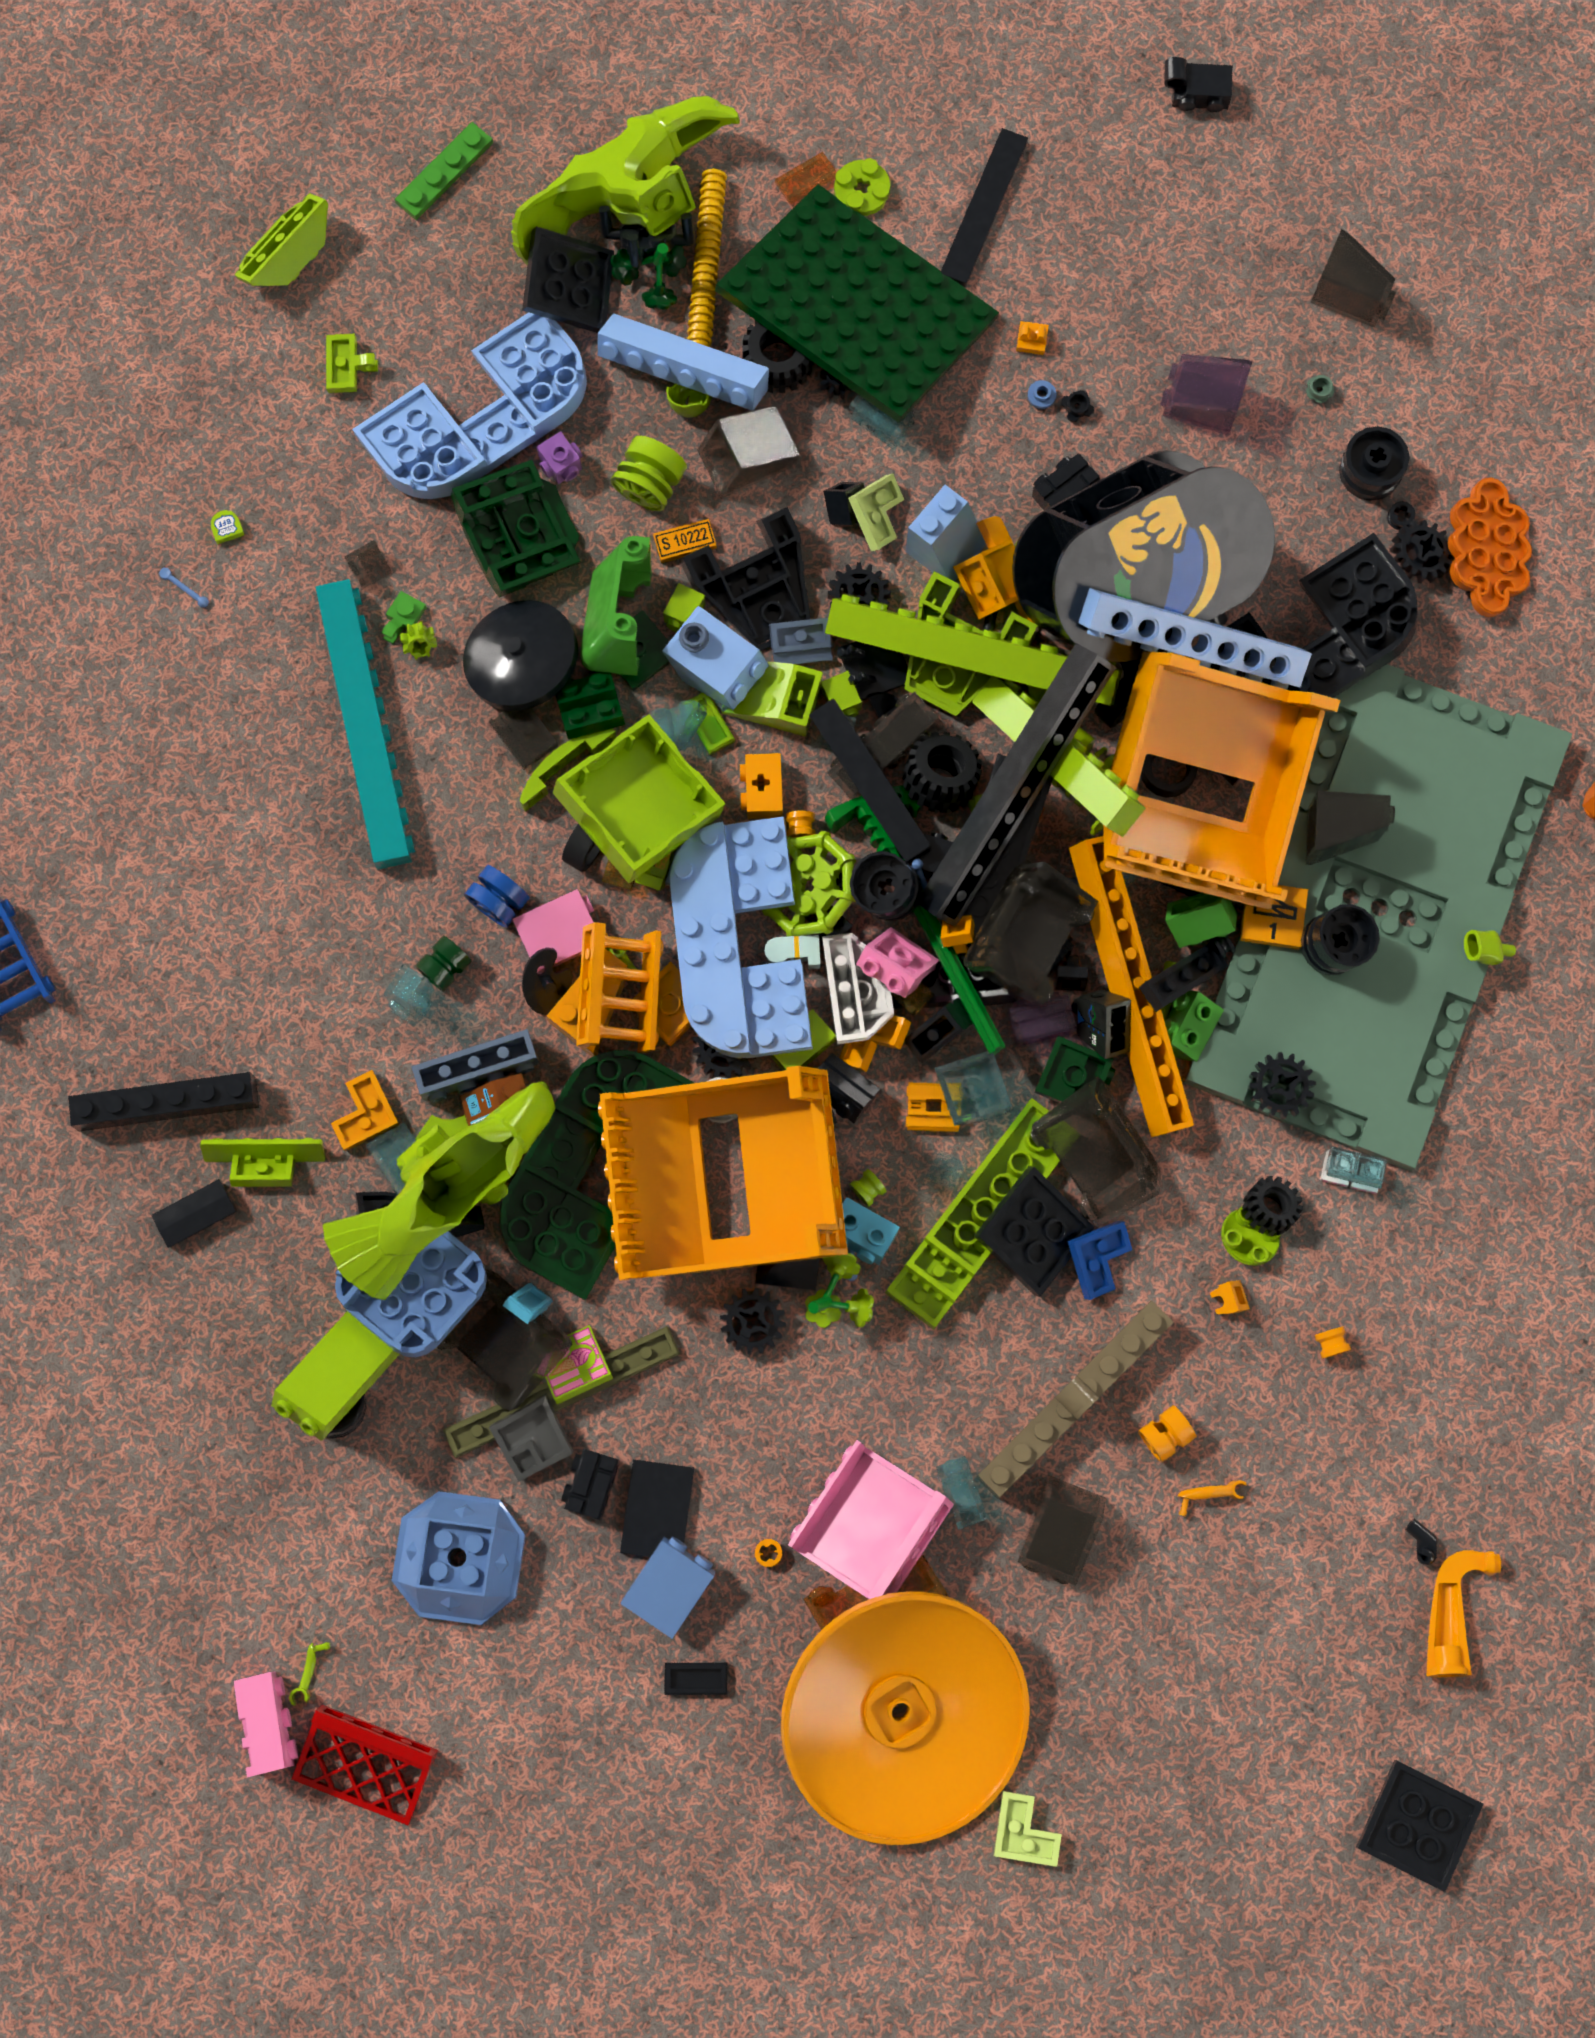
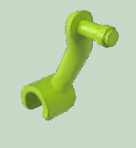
M329 1642L315 1646L314 1643L309 1645L300 1685L298 1688L293 1689L289 1695V1701L293 1706H296L295 1694L299 1691L304 1694L305 1702H309L310 1694L308 1688L316 1665V1652L329 1650Z

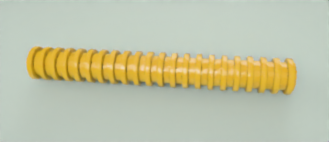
M714 168L702 172L699 221L697 222L698 229L696 232L698 237L696 238V254L694 255L695 262L693 264L694 278L692 279L693 287L691 288L692 295L690 297L692 303L690 304V320L688 321L689 328L687 329L688 340L708 347L712 345L711 337L713 336L712 329L714 326L712 321L714 320V304L716 303L715 296L717 292H715L716 280L718 279L717 271L719 270L718 263L720 260L718 255L720 254L719 247L721 246L720 238L722 237L721 230L723 227L721 222L723 221L722 214L724 213L723 206L726 194L725 181L727 180L725 172Z

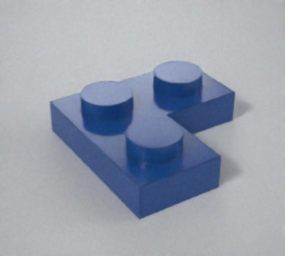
M1124 1221L1113 1222L1068 1241L1084 1299L1092 1300L1116 1289L1108 1260L1132 1250Z

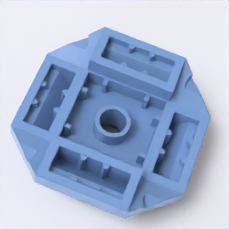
M438 1491L401 1518L392 1582L419 1617L483 1625L517 1598L526 1534L500 1499ZM461 1548L466 1553V1561L462 1566L456 1567L451 1563L450 1556L454 1550Z

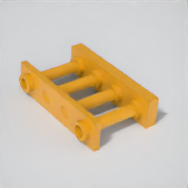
M594 922L583 926L576 1046L590 1047L598 1045L601 1038L638 1042L637 1053L644 1054L655 1051V1046L659 1041V1031L656 1029L660 957L664 950L661 931L655 930L644 934L643 940L608 936L605 923ZM612 948L643 952L642 970L606 966L604 962L605 949ZM604 978L641 982L640 1000L605 996L602 992ZM603 1008L640 1012L639 1030L603 1026L601 1010Z

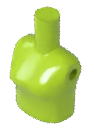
M1470 930L1464 937V950L1470 961H1477L1486 965H1498L1503 962L1504 956L1512 957L1516 953L1515 946L1501 943L1498 933L1494 930Z

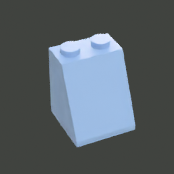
M944 485L908 527L906 553L932 573L935 571L953 581L958 579L953 566L979 554L986 546L968 501L947 485Z
M697 606L662 650L683 682L732 710L746 697L747 692L763 676L766 668L769 666L758 648L699 606ZM688 623H700L708 631V644L699 652H689L680 644L679 633ZM693 634L688 639L691 642H697L700 637Z

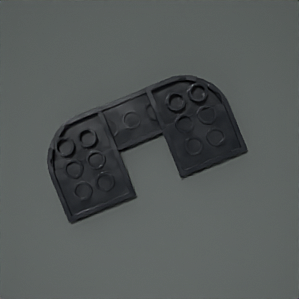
M1372 533L1299 580L1302 589L1332 629L1301 648L1312 653L1301 687L1289 685L1286 690L1313 692L1334 698L1394 660L1406 649L1412 640L1418 621L1415 589L1406 573L1375 533ZM1250 612L1226 626L1268 638ZM1224 643L1219 646L1218 654L1224 650ZM1250 650L1245 654L1244 662L1250 657ZM1276 658L1271 661L1270 669L1275 665ZM1211 663V669L1220 671V665ZM1237 671L1236 676L1246 678V672ZM1263 678L1261 683L1271 685L1272 680Z

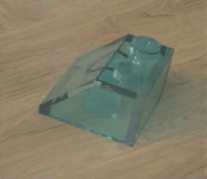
M986 1051L935 1067V1072L954 1126L980 1123L1009 1113L1012 1104L994 1054L990 1055Z

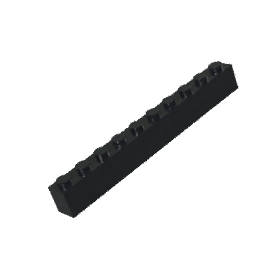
M1078 643L1075 644L916 902L918 905L954 927L957 926L1112 676L1116 666Z

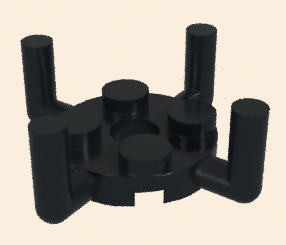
M601 206L599 208L603 237L605 239L620 240L622 249H627L630 263L634 268L640 267L644 258L654 256L660 243L668 246V252L676 245L693 246L695 243L691 213H683L681 215L683 234H677L676 226L673 224L659 235L653 236L642 225H624L621 229L613 228L610 207Z

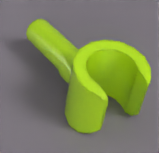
M606 948L624 962L629 969H637L628 958L627 950L618 949L614 953L612 948Z

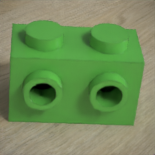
M1199 893L1168 903L1165 921L1179 948L1188 945H1198L1205 940L1217 936L1224 937L1236 930L1237 912L1231 900Z
M1189 991L1173 1001V1007L1165 1020L1174 1056L1181 1060L1198 1061L1224 1009L1199 991Z

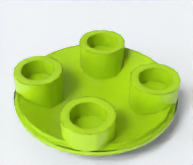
M1241 1206L1239 1209L1231 1212L1223 1222L1221 1229L1223 1245L1227 1252L1240 1263L1250 1266L1265 1264L1276 1255L1280 1244V1235L1275 1233L1273 1236H1268V1230L1263 1234L1258 1232L1260 1227L1256 1225L1253 1228L1250 1225L1253 1220L1252 1218L1246 1220L1244 1215L1248 1211H1243Z

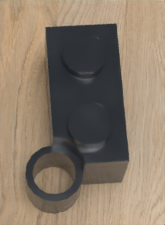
M1182 57L1168 58L1165 61L1164 85L1172 89V107H1179L1184 111H1191L1195 108H1207L1210 112H1220L1223 109L1228 110L1232 97L1233 65L1187 63V60Z

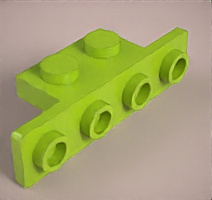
M313 1138L203 1139L200 1143L205 1162H232L229 1179L231 1187H292L295 1162H324L326 1156L323 1141Z

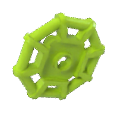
M826 831L796 838L789 836L787 837L789 857L791 855L794 859L790 866L795 905L788 907L795 914L792 920L788 919L781 912L787 906L763 909L762 912L786 932L787 937L819 933L828 935L833 932V926L851 903L856 902L850 888V879L856 858L854 854H849L831 838V834ZM816 846L815 854H803L801 851L802 848ZM828 851L838 859L833 865L825 858ZM840 873H842L843 891L839 890V886L836 885V878L839 879ZM813 878L812 885L814 889L812 891H805L807 881ZM837 898H839L838 902L834 905V907L831 909V911L827 914V910H828V909L830 908V906L834 903V901H835ZM812 914L817 915V922L804 924L805 917H810L809 915Z

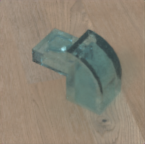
M966 1457L951 1459L942 1465L936 1466L942 1492L954 1504L950 1512L957 1529L960 1530L986 1520L983 1502L974 1484Z

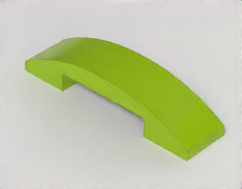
M611 728L571 739L548 755L532 773L522 791L519 801L523 810L526 812L548 795L544 782L583 751L588 749L594 755L607 748L616 738L615 730Z

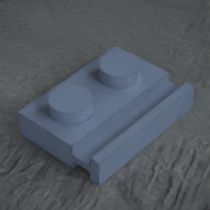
M828 618L769 624L774 662L797 665L832 661L831 638L829 634H825Z

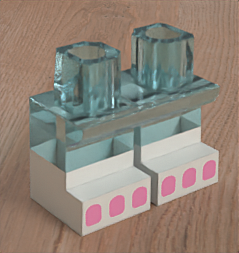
M1332 1147L1326 1151L1320 1181L1347 1187L1350 1181V1188L1377 1194L1378 1188H1382L1387 1159Z

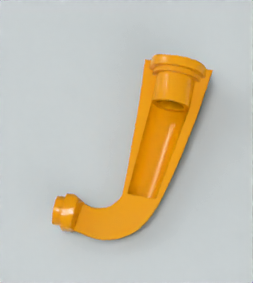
M1463 1550L1449 1556L1441 1565L1436 1578L1431 1608L1426 1677L1447 1678L1472 1675L1464 1620L1461 1579L1465 1573L1471 1570L1481 1571L1487 1576L1500 1573L1501 1558L1499 1554H1494L1493 1551Z

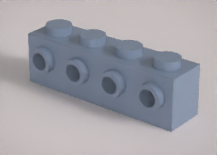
M526 1029L411 1066L420 1096L424 1101L430 1100V1103H435L446 1099L447 1094L451 1092L467 1093L476 1089V1084L487 1081L489 1083L493 1080L505 1078V1075L513 1072L517 1074L531 1072L534 1070V1066L539 1064L530 1033Z

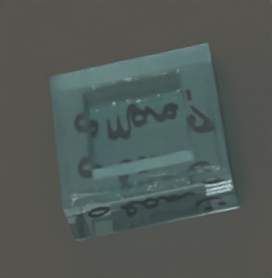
M940 1149L926 1177L953 1191L967 1164Z

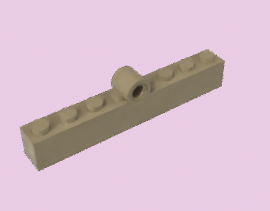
M1151 1300L976 1478L999 1499L1172 1325L1173 1321Z

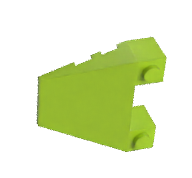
M934 571L920 596L917 618L926 620L927 615L943 618L945 625L955 627L956 622L971 625L950 614L962 590L961 585ZM1011 612L1001 631L1000 639L1012 641L1013 637L1030 640L1029 646H1031L1039 631V627L1037 624ZM975 626L972 628L973 632L981 634L984 632ZM910 655L904 689L957 717L972 703L992 676Z

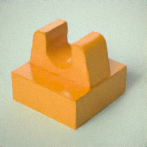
M1020 321L1016 351L1044 355L1049 325Z
M972 915L962 916L956 927L942 920L941 941L943 947L953 946L956 954L968 953L967 944L973 943L975 923Z
M1241 1280L1220 1284L1217 1289L1210 1293L1211 1298L1221 1296L1224 1301V1305L1221 1308L1215 1309L1216 1314H1234L1250 1309Z

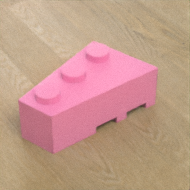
M268 1672L234 1681L238 1717L240 1721L242 1720L245 1738H242V1745L244 1750L248 1749L251 1767L246 1768L247 1777L295 1766L294 1759L298 1758V1749L295 1740L289 1739L287 1727L292 1726L289 1709H283L281 1696L285 1695L282 1677H277L276 1672Z

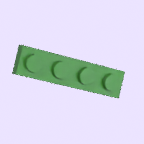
M471 122L395 198V203L417 220L493 144V139Z

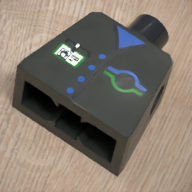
M1098 990L1081 995L1073 1001L1071 1010L1077 1015V1034L1084 1042L1104 1059L1130 1052L1131 999L1105 990Z

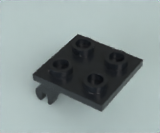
M857 641L837 648V655L842 660L845 670L850 674L848 681L850 685H855L861 701L868 699V694L888 692L905 686L908 666L902 653Z

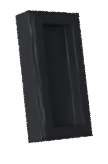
M728 1662L665 1663L664 1695H727Z

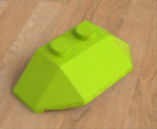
M309 193L302 202L295 204L286 211L244 256L239 270L235 273V277L251 286L289 285L290 282L294 281L299 276L300 271L309 261L316 258L319 250L325 245L328 202L321 197Z

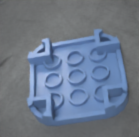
M446 1232L417 1254L402 1280L386 1300L372 1298L364 1291L359 1290L352 1283H349L339 1270L335 1273L337 1275L335 1290L336 1297L347 1312L393 1351L406 1357H419L434 1350L476 1304L485 1291L487 1275L485 1267L475 1251H471L450 1232Z

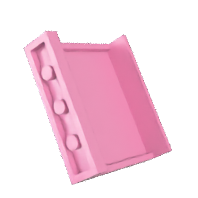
M856 1440L854 1445L849 1446L844 1452L843 1462L837 1471L832 1472L827 1478L825 1489L819 1498H815L808 1508V1515L802 1524L797 1525L792 1531L791 1541L788 1545L867 1599H872L898 1592L954 1504L937 1490H932Z

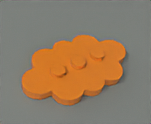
M1490 477L1477 482L1471 489L1470 497L1459 500L1451 508L1450 522L1455 531L1448 538V549L1455 557L1450 566L1451 579L1460 589L1470 591L1472 606L1480 615L1485 617H1495L1501 614L1508 607L1510 597H1515L1527 589L1530 583V574L1525 563L1528 562L1532 554L1531 545L1525 537L1530 526L1527 513L1520 506L1509 503V494L1505 485L1498 479Z

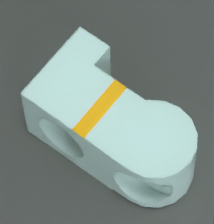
M819 935L775 937L770 939L765 945L764 951L768 963L801 959L802 962L808 961V969H820Z

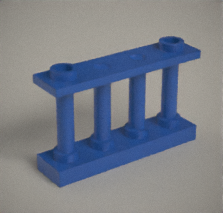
M0 898V919H3L9 934L0 938V952L16 944L23 959L0 970V984L28 969L36 984L0 1003V1020H2L1 1016L40 995L50 1004L55 1002L52 992L56 991L49 976H42L12 918V916L16 915L12 904L8 899L3 901L2 898Z

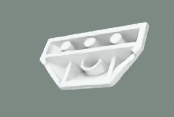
M853 933L823 936L824 956L837 1044L869 1040L894 1016L891 992L884 983L877 978L867 976L863 973L861 967L856 965L866 946Z

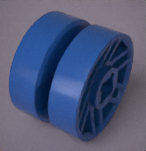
M486 865L478 875L479 881L484 886L473 882L464 893V896L483 914L500 926L507 928L513 921L512 919L516 917L515 912L510 907L521 910L530 897L504 873L493 866Z

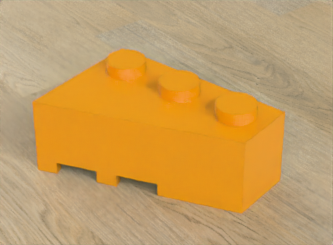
M605 949L604 962L606 966L628 968L624 962ZM580 976L547 1015L549 1023L575 1044L577 1040ZM604 978L602 992L605 996L620 997L626 980ZM603 1008L601 1010L603 1026H609L614 1009ZM603 1038L600 1039L598 1045L580 1048L593 1057L598 1054Z

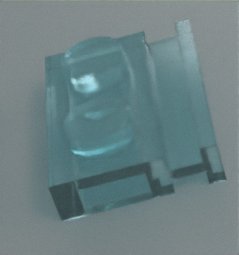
M405 1123L366 1144L367 1150L396 1196L405 1187L400 1176L401 1170L397 1166V1158L416 1141Z

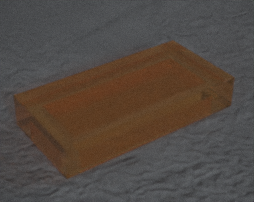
M821 152L776 178L775 184L791 205L805 197L817 184L823 186L834 180L837 172L825 154Z

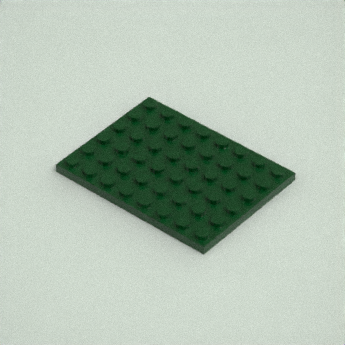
M819 184L772 228L716 284L715 292L898 423L903 420L994 323L999 314L993 307L952 278L942 274L938 268L859 212L852 210Z

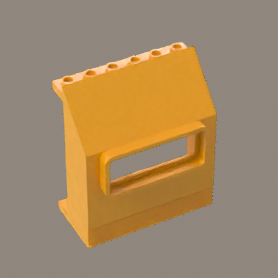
M1143 651L1110 769L1122 778L1119 784L1122 787L1126 784L1136 791L1145 757L1147 754L1247 780L1253 783V788L1243 822L1140 795L1137 800L1146 809L1123 837L1103 825L1104 867L1271 911L1275 899L1285 902L1288 890L1278 888L1277 886L1325 712H1337L1340 700L1313 692L1290 691L1199 665V660L1174 653Z
M798 1065L786 1067L787 1070L629 1093L609 1092L600 1094L598 1113L603 1120L604 1130L601 1135V1143L604 1150H606L607 1163L605 1164L604 1172L610 1187L608 1207L613 1216L611 1237L616 1244L617 1255L614 1258V1267L619 1274V1280L700 1273L848 1255L827 1070ZM737 1114L750 1235L714 1240L712 1237L700 1120Z

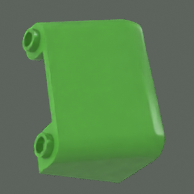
M629 536L625 538L592 573L580 650L581 662L588 670L638 675L637 623L632 616L617 613L619 596L634 598L635 590L643 584L644 586H650L651 584L650 537Z

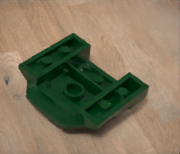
M532 460L452 488L451 498L462 529L481 570L499 598L526 588V585L552 576L553 573L580 564L581 561L575 551L580 536L564 507L556 485L541 479Z

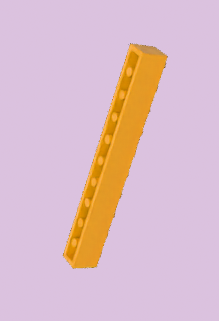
M1103 836L1086 839L1070 847L1069 851L1109 991L1131 999L1130 1052H1127L1151 1138L1194 1126L1162 1011L1160 1009L1155 1012L1139 989V986L1151 979L1152 976L1122 872L1104 867Z

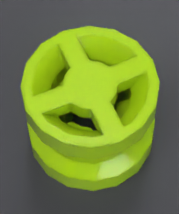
M868 1168L863 1172V1177L859 1180H853L849 1184L853 1192L867 1207L873 1204L875 1197L884 1195L887 1192L882 1182Z

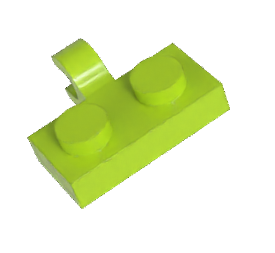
M355 333L326 335V389L328 393L357 392V370L378 372V360H375V354L365 353L357 355V337Z

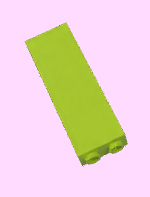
M346 1312L275 1389L271 1406L274 1407L280 1416L289 1418L298 1424L304 1433L309 1436H315L320 1441H323L400 1354L393 1351L350 1313Z

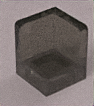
M375 540L344 556L361 589L391 574V569L382 556Z

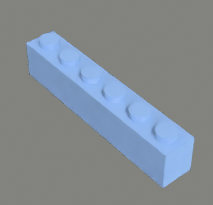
M613 313L598 332V356L753 411L768 391V367Z

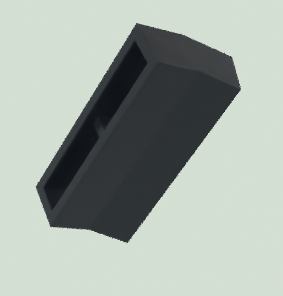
M218 1179L151 1216L166 1246L170 1248L238 1212L224 1183Z

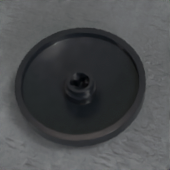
M533 600L508 603L486 615L470 634L463 654L465 677L477 696L490 706L509 711L526 710L536 707L560 692L572 676L578 659L577 637L566 617L549 604Z

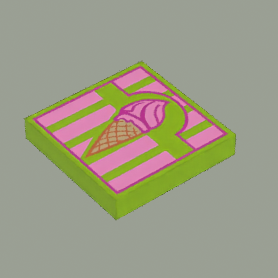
M590 1325L534 1350L556 1404H560L613 1379Z

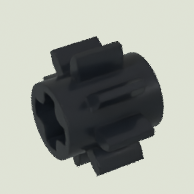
M821 370L820 378L824 381L820 383V390L827 389L829 399L834 395H840L844 399L846 390L853 391L842 382L837 383V380L833 379L835 377L827 371Z

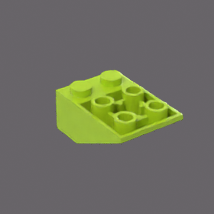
M767 661L769 666L766 668L763 676L755 682L747 692L746 697L739 702L735 709L732 710L725 705L723 706L722 714L806 737L811 723L809 715L814 712L821 681H823V672L796 664Z

